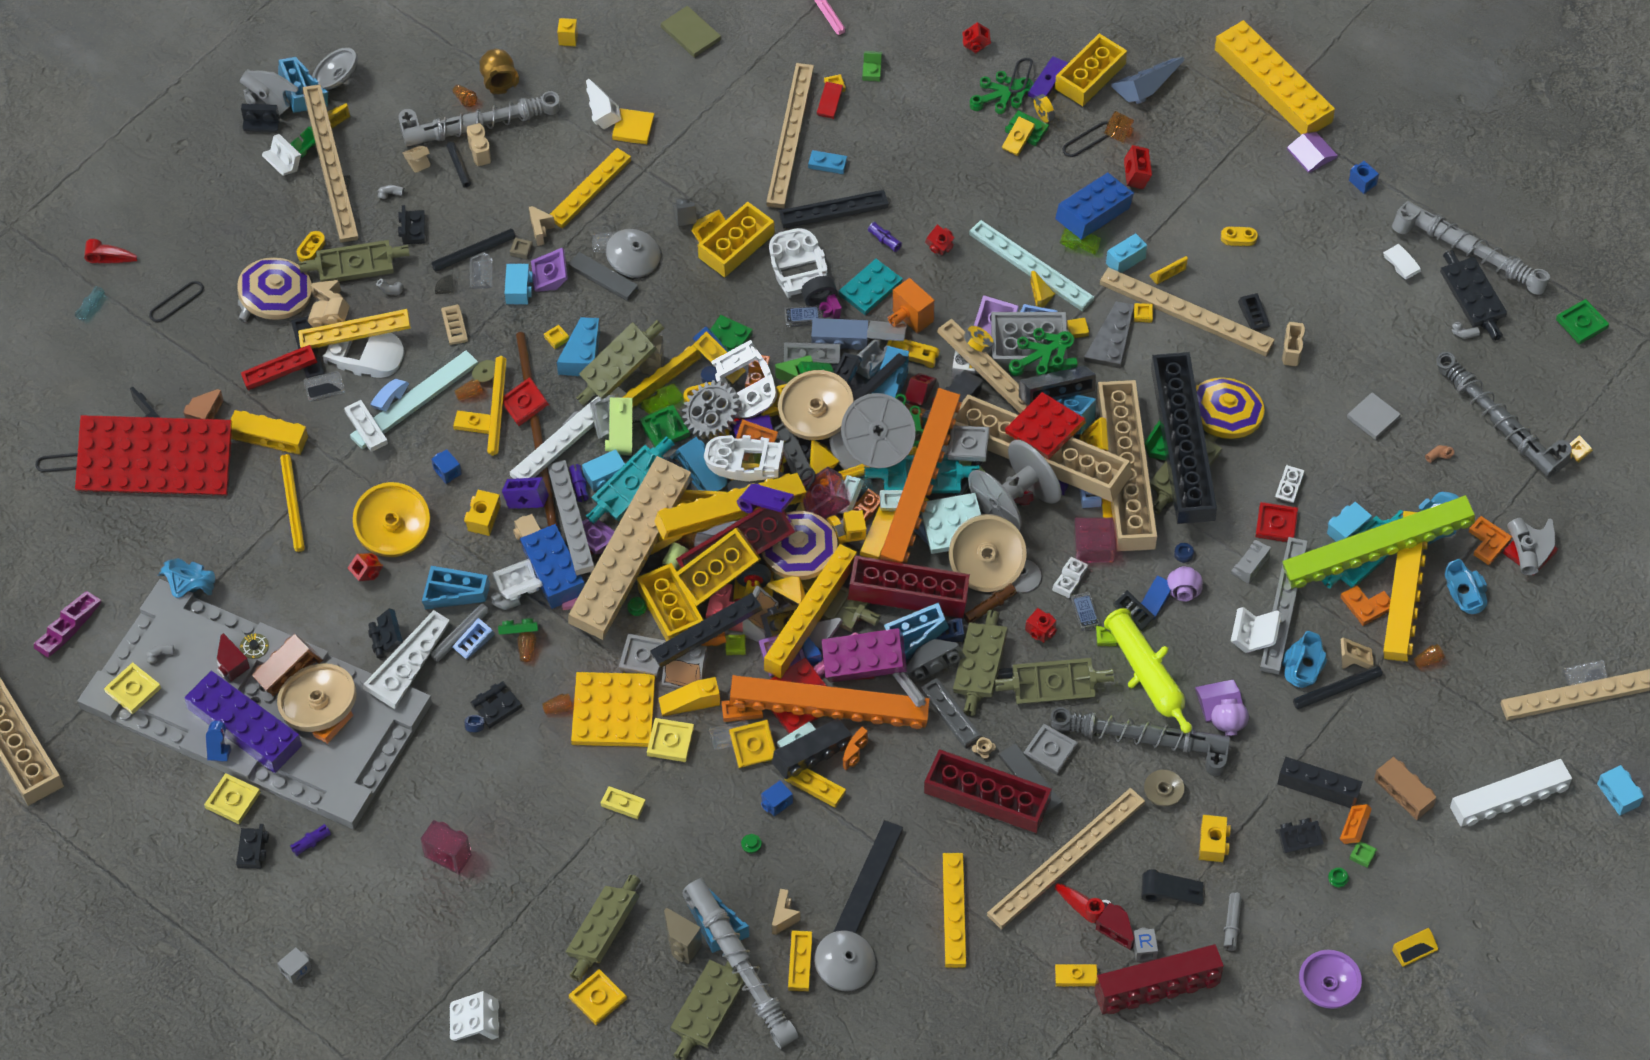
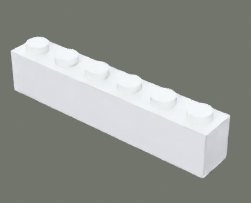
M1558 759L1454 797L1450 808L1461 827L1466 825L1472 826L1479 820L1491 819L1498 813H1508L1520 805L1527 806L1539 798L1543 800L1553 793H1562L1569 788L1572 777L1563 761Z

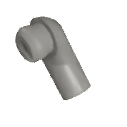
M395 185L380 187L378 189V198L387 199L388 193L403 196L405 188Z
M379 279L376 283V286L387 295H399L403 292L404 286L401 282H395L393 286L383 279Z
M239 299L238 305L241 307L242 312L238 319L247 322L251 312L242 305Z
M1455 322L1452 325L1453 334L1462 339L1480 335L1478 327L1464 329L1460 322Z
M499 592L491 596L492 604L503 610L521 605L519 598L511 601L510 599L503 598Z
M157 645L146 653L147 662L156 663L158 661L157 656L174 655V645Z

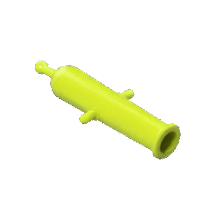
M1126 608L1113 611L1105 619L1104 627L1111 631L1135 672L1134 677L1128 682V687L1134 688L1141 682L1156 710L1165 717H1175L1181 725L1180 728L1183 733L1191 732L1192 725L1186 721L1182 714L1185 708L1184 694L1162 664V658L1169 651L1168 647L1164 646L1155 653L1132 620L1131 612Z

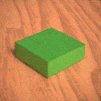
M1360 841L1356 844L1349 859L1368 868L1377 849Z

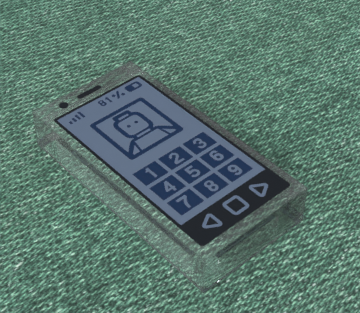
M820 305L784 308L786 327L812 325L813 318L822 319V311L819 310Z
M1090 592L1072 595L1070 600L1081 632L1096 629V626H1100Z

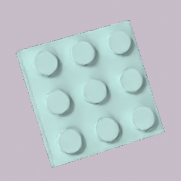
M975 493L926 501L925 512L920 513L931 554L949 551L951 538L957 528L966 520L981 515Z

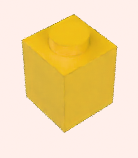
M559 18L557 30L559 45L576 46L578 37L577 19Z
M863 510L843 512V527L847 542L866 539V524Z

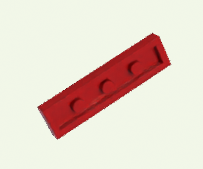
M307 345L241 372L247 390H251L315 364L317 360L311 345Z

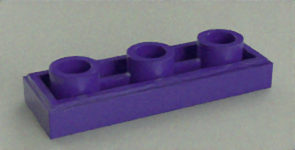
M1052 56L1029 90L1028 96L1035 98L1040 94H1044L1048 97L1055 87L1056 75L1068 62Z

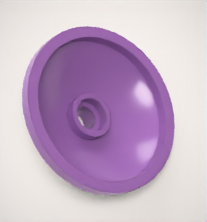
M1322 950L1313 953L1303 962L1299 972V984L1302 992L1311 1002L1324 1008L1335 1009L1350 1004L1357 997L1361 989L1362 977L1357 964L1349 956L1335 950ZM1330 983L1332 987H1327L1325 984Z

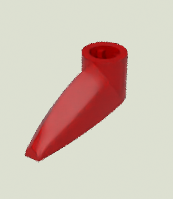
M98 239L86 241L84 258L87 262L124 263L137 261V255L125 249L102 244Z
M1060 883L1055 885L1057 892L1082 917L1091 923L1097 922L1105 906L1101 899H1090L1082 893Z

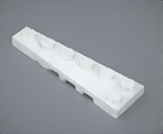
M433 610L363 684V689L395 709L449 625V619Z

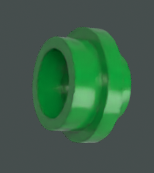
M634 597L628 602L627 609L631 615L640 616L646 612L647 604L642 598Z
M755 834L744 836L741 841L742 849L749 854L756 853L761 848V839Z
M1335 868L1330 871L1328 880L1332 886L1341 888L1348 883L1349 875L1343 868Z

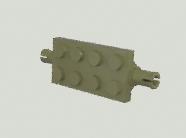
M389 240L316 251L317 257L315 260L299 261L300 273L317 270L321 282L334 280L340 282L394 273L393 258L410 255L408 245L391 247Z
M656 320L646 331H641L632 322L579 373L588 383V387L576 399L585 406L595 395H598L601 399L609 396L657 350L653 344V339L665 329L662 324Z
M1206 433L1204 437L1209 465L1211 466L1220 455L1222 448L1214 444L1218 438L1217 436ZM1165 461L1150 481V488L1154 489L1158 495L1153 502V511L1157 509L1155 514H1160L1164 506L1173 501L1167 461Z
M775 573L773 574V579H784ZM818 576L801 580L805 595ZM843 586L821 617L824 620L842 619L843 622L839 627L849 632L853 631L860 620L877 626L881 619V615L867 609L870 603L848 600L849 589ZM783 596L784 601L792 603L794 606L799 605V603Z
M992 610L987 612L985 624L969 623L962 650L965 658L959 662L953 686L954 693L962 694L967 699L963 710L967 716H969L970 712L971 716H975L977 704L983 697L993 696L995 679L998 676L1008 634L1007 627L996 626L1000 615L997 611H993V615H991Z
M1091 658L1012 665V678L995 679V685H999L995 687V691L1013 690L1015 692L1016 705L1095 698L1094 687L1096 683L1114 682V675L1107 676L1114 673L1113 669L1095 671L1092 667Z
M629 875L622 888L610 886L603 888L565 951L569 957H574L578 960L570 973L572 979L582 981L588 968L592 967L594 962L600 963L639 898V895L634 892L641 882L637 876Z
M712 960L708 961L670 1027L671 1031L678 1034L682 1040L674 1053V1057L678 1060L680 1057H682L681 1060H686L692 1047L696 1045L709 1047L745 984L739 973L732 974L736 967L732 968L729 961H727L725 966Z

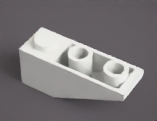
M587 79L586 90L590 98L589 105L592 109V120L596 125L606 129L621 120L619 106L590 79Z

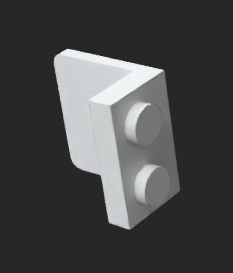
M529 559L493 572L499 593L511 601L520 598L523 593H534L539 590V587L543 586L542 581L536 578Z
M1244 607L1238 608L1231 642L1245 653L1273 646L1277 640L1282 613L1274 611L1256 617Z
M482 991L451 1002L450 1039L457 1041L478 1033L492 1040L499 1038L498 999Z

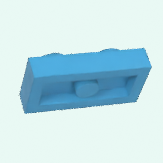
M812 150L808 168L844 174L847 156Z

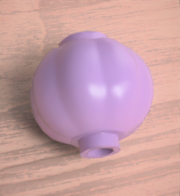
M1179 567L1168 575V586L1171 589L1170 595L1177 600L1190 601L1201 593L1202 576L1193 568Z
M1237 699L1221 700V705L1214 707L1211 719L1213 725L1218 730L1225 732V736L1237 735V731L1247 725L1249 714L1243 704H1237Z

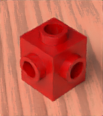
M978 22L962 32L963 45L974 53H977L991 43L990 29Z
M937 224L927 236L925 243L930 246L929 249L933 253L943 255L945 252L949 253L954 247L953 241L955 237L949 229H943Z
M361 553L356 554L348 569L358 581H372L379 576L383 565L376 555Z
M1037 608L1026 620L1025 631L1035 640L1045 643L1048 638L1051 639L1055 635L1057 620L1050 613H1045Z

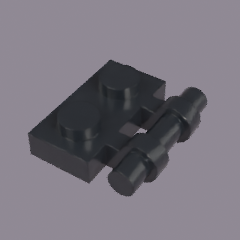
M390 608L377 618L378 626H376L375 622L368 624V634L373 642L372 650L379 659L384 657V650L392 652L403 643L395 610Z
M504 681L490 686L491 689L483 694L476 695V698L470 702L473 708L479 705L482 706V709L478 710V715L484 718V722L489 729L522 708V704L511 690L505 694L502 693V690L507 688ZM493 696H496V697H497V699L494 700L493 702H491V703H488V702H487V700L490 699L491 697H493Z

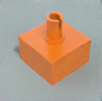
M908 278L893 289L894 313L888 317V321L893 327L904 321L918 334L934 322L935 300L911 278Z

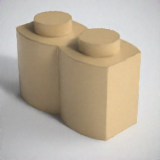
M480 123L467 126L468 143L472 151L474 163L477 166L490 164V147L485 136L484 127Z
M342 297L331 298L329 301L315 302L312 306L308 322L313 328L344 322L350 305Z
M1289 322L1287 325L1282 355L1284 365L1298 366L1300 363L1305 332L1303 323Z

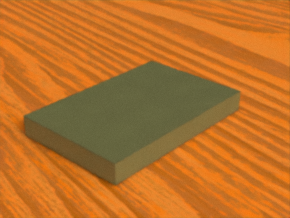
M688 6L661 23V28L694 58L721 40V36Z

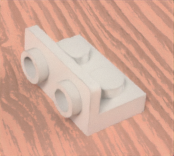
M280 134L273 136L271 149L264 151L262 156L281 175L285 176L297 172L301 154Z

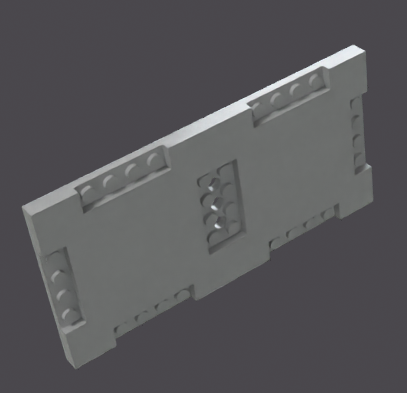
M159 579L140 607V615L102 671L98 670L77 700L79 708L353 830L432 704L431 695L409 686L397 707L393 709L363 689V684L373 675L372 673L334 658L328 654V651L306 642L324 660L320 664L337 665L351 675L356 686L357 695L355 704L351 709L353 717L329 743L315 738L312 732L296 730L282 719L277 706L278 694L272 696L267 691H261L262 686L252 676L256 672L257 667L264 664L270 658V655L278 650L291 635L261 622L255 624L195 598L193 593L189 591L180 598L174 597L169 583ZM223 633L239 650L242 639L247 635L257 633L265 636L269 643L268 651L260 658H247L250 669L232 682L227 677L223 678L217 670L219 667L217 653L220 636ZM157 645H174V655L157 656L158 661L156 663L147 662L146 653ZM132 662L161 686V689L134 714H131L104 690ZM211 670L251 700L260 701L261 704L259 706L299 734L302 747L276 773H273L225 736V744H229L231 747L228 761L207 760L206 733L209 725L187 709L184 697Z

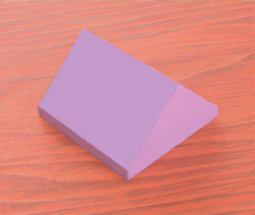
M983 295L974 326L984 329L991 336V312H1018L1019 306Z

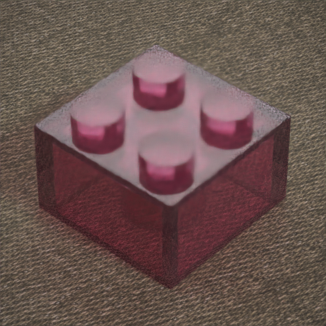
M828 466L816 474L813 484L803 499L806 512L817 514L826 520L850 505L842 474ZM811 477L809 480L803 483L805 489L807 488L813 477Z
M1113 517L1075 518V559L1084 563L1114 562L1115 538Z
M433 820L421 837L424 857L458 875L472 856L468 836L462 831L451 829L444 822L439 823Z

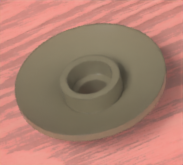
M1157 770L1146 778L1144 792L1152 803L1159 806H1171L1182 798L1184 783L1179 775L1170 770ZM1164 789V790H1166L1167 792H1166V793H1163V792H1161L1160 790Z

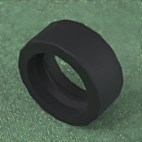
M828 276L812 278L801 289L805 304L808 307L819 308L822 302H827L829 295L835 294L836 298L838 296L835 282Z

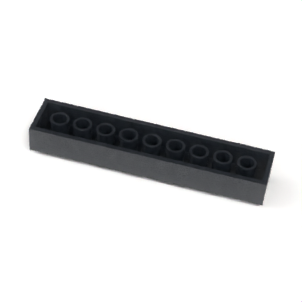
M1190 352L1152 355L1151 372L1177 524L1215 521L1217 505Z

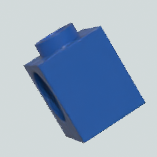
M1363 161L1351 168L1349 181L1365 194L1377 185L1379 173Z
M447 449L437 453L431 459L433 470L445 484L461 475L460 464Z
M781 780L761 793L763 809L766 812H770L773 816H776L793 804V794Z

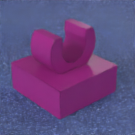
M835 294L829 295L827 302L820 304L819 310L826 309L823 313L824 318L840 319L842 307Z

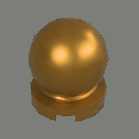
M497 48L488 50L479 61L480 72L484 77L485 88L490 90V93L504 94L507 93V89L517 86L519 75L514 68L512 57L505 50Z

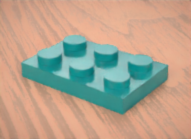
M874 259L838 291V294L866 315L892 293L893 289L903 283V278L878 259Z

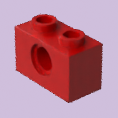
M1132 145L1124 158L1127 186L1144 189L1152 176L1149 149Z

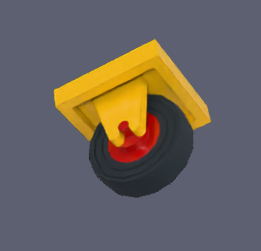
M755 563L735 578L733 601L753 593L756 586L761 587L773 597V590L767 587V584L774 581V572L765 565Z

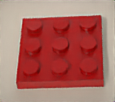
M1042 392L1005 428V432L1016 440L1028 443L1044 458L1049 460L1086 423V420Z
M806 658L790 666L782 678L774 676L769 679L826 686ZM771 710L788 734L806 723H812L820 718L814 717L812 714L796 715L792 712L784 711L777 713Z

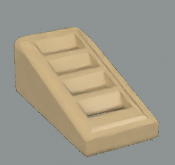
M453 305L442 308V317L449 344L454 345L467 342L468 339L460 306ZM462 333V335L452 337L454 334Z

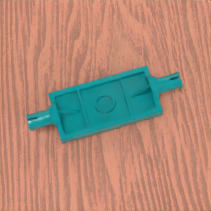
M666 436L655 448H649L644 445L591 497L597 503V506L585 517L594 525L605 513H608L619 522L656 456L663 459V455L675 445L673 441Z
M907 455L901 462L886 468L864 467L865 479L882 478L884 490H903L915 455ZM944 455L942 462L937 463L936 468H939L936 479L932 478L930 484L933 485L931 493H960L961 479L969 477L972 471L979 470V465L962 466L959 460H948V455Z
M1399 510L1390 520H1381L1375 516L1356 534L1403 518V515H1401L1403 511ZM1390 555L1382 556L1373 562L1362 563L1357 568L1346 569L1337 575L1326 576L1322 583L1325 586L1329 583L1327 588L1331 589L1341 579L1352 588L1365 579Z

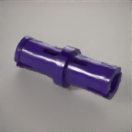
M876 222L869 226L868 232L877 237L881 244H886L894 252L901 248L902 242L894 238L890 231L884 230Z
M573 464L569 467L576 499L578 502H582L581 497L583 495L584 501H587L589 499L586 490L587 483L583 477L581 465L576 464L577 469L575 471Z
M323 824L313 832L304 834L305 837L291 844L290 848L296 856H299V854L310 847H316V843L330 836L331 832Z

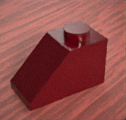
M922 373L911 377L905 395L909 404L920 406L926 403L937 378Z
M223 633L220 636L217 653V663L219 666L217 670L223 678L227 677L232 682L250 669L247 657Z
M1109 902L1096 922V930L1131 950L1133 948L1134 936L1128 914L1121 906L1113 905Z

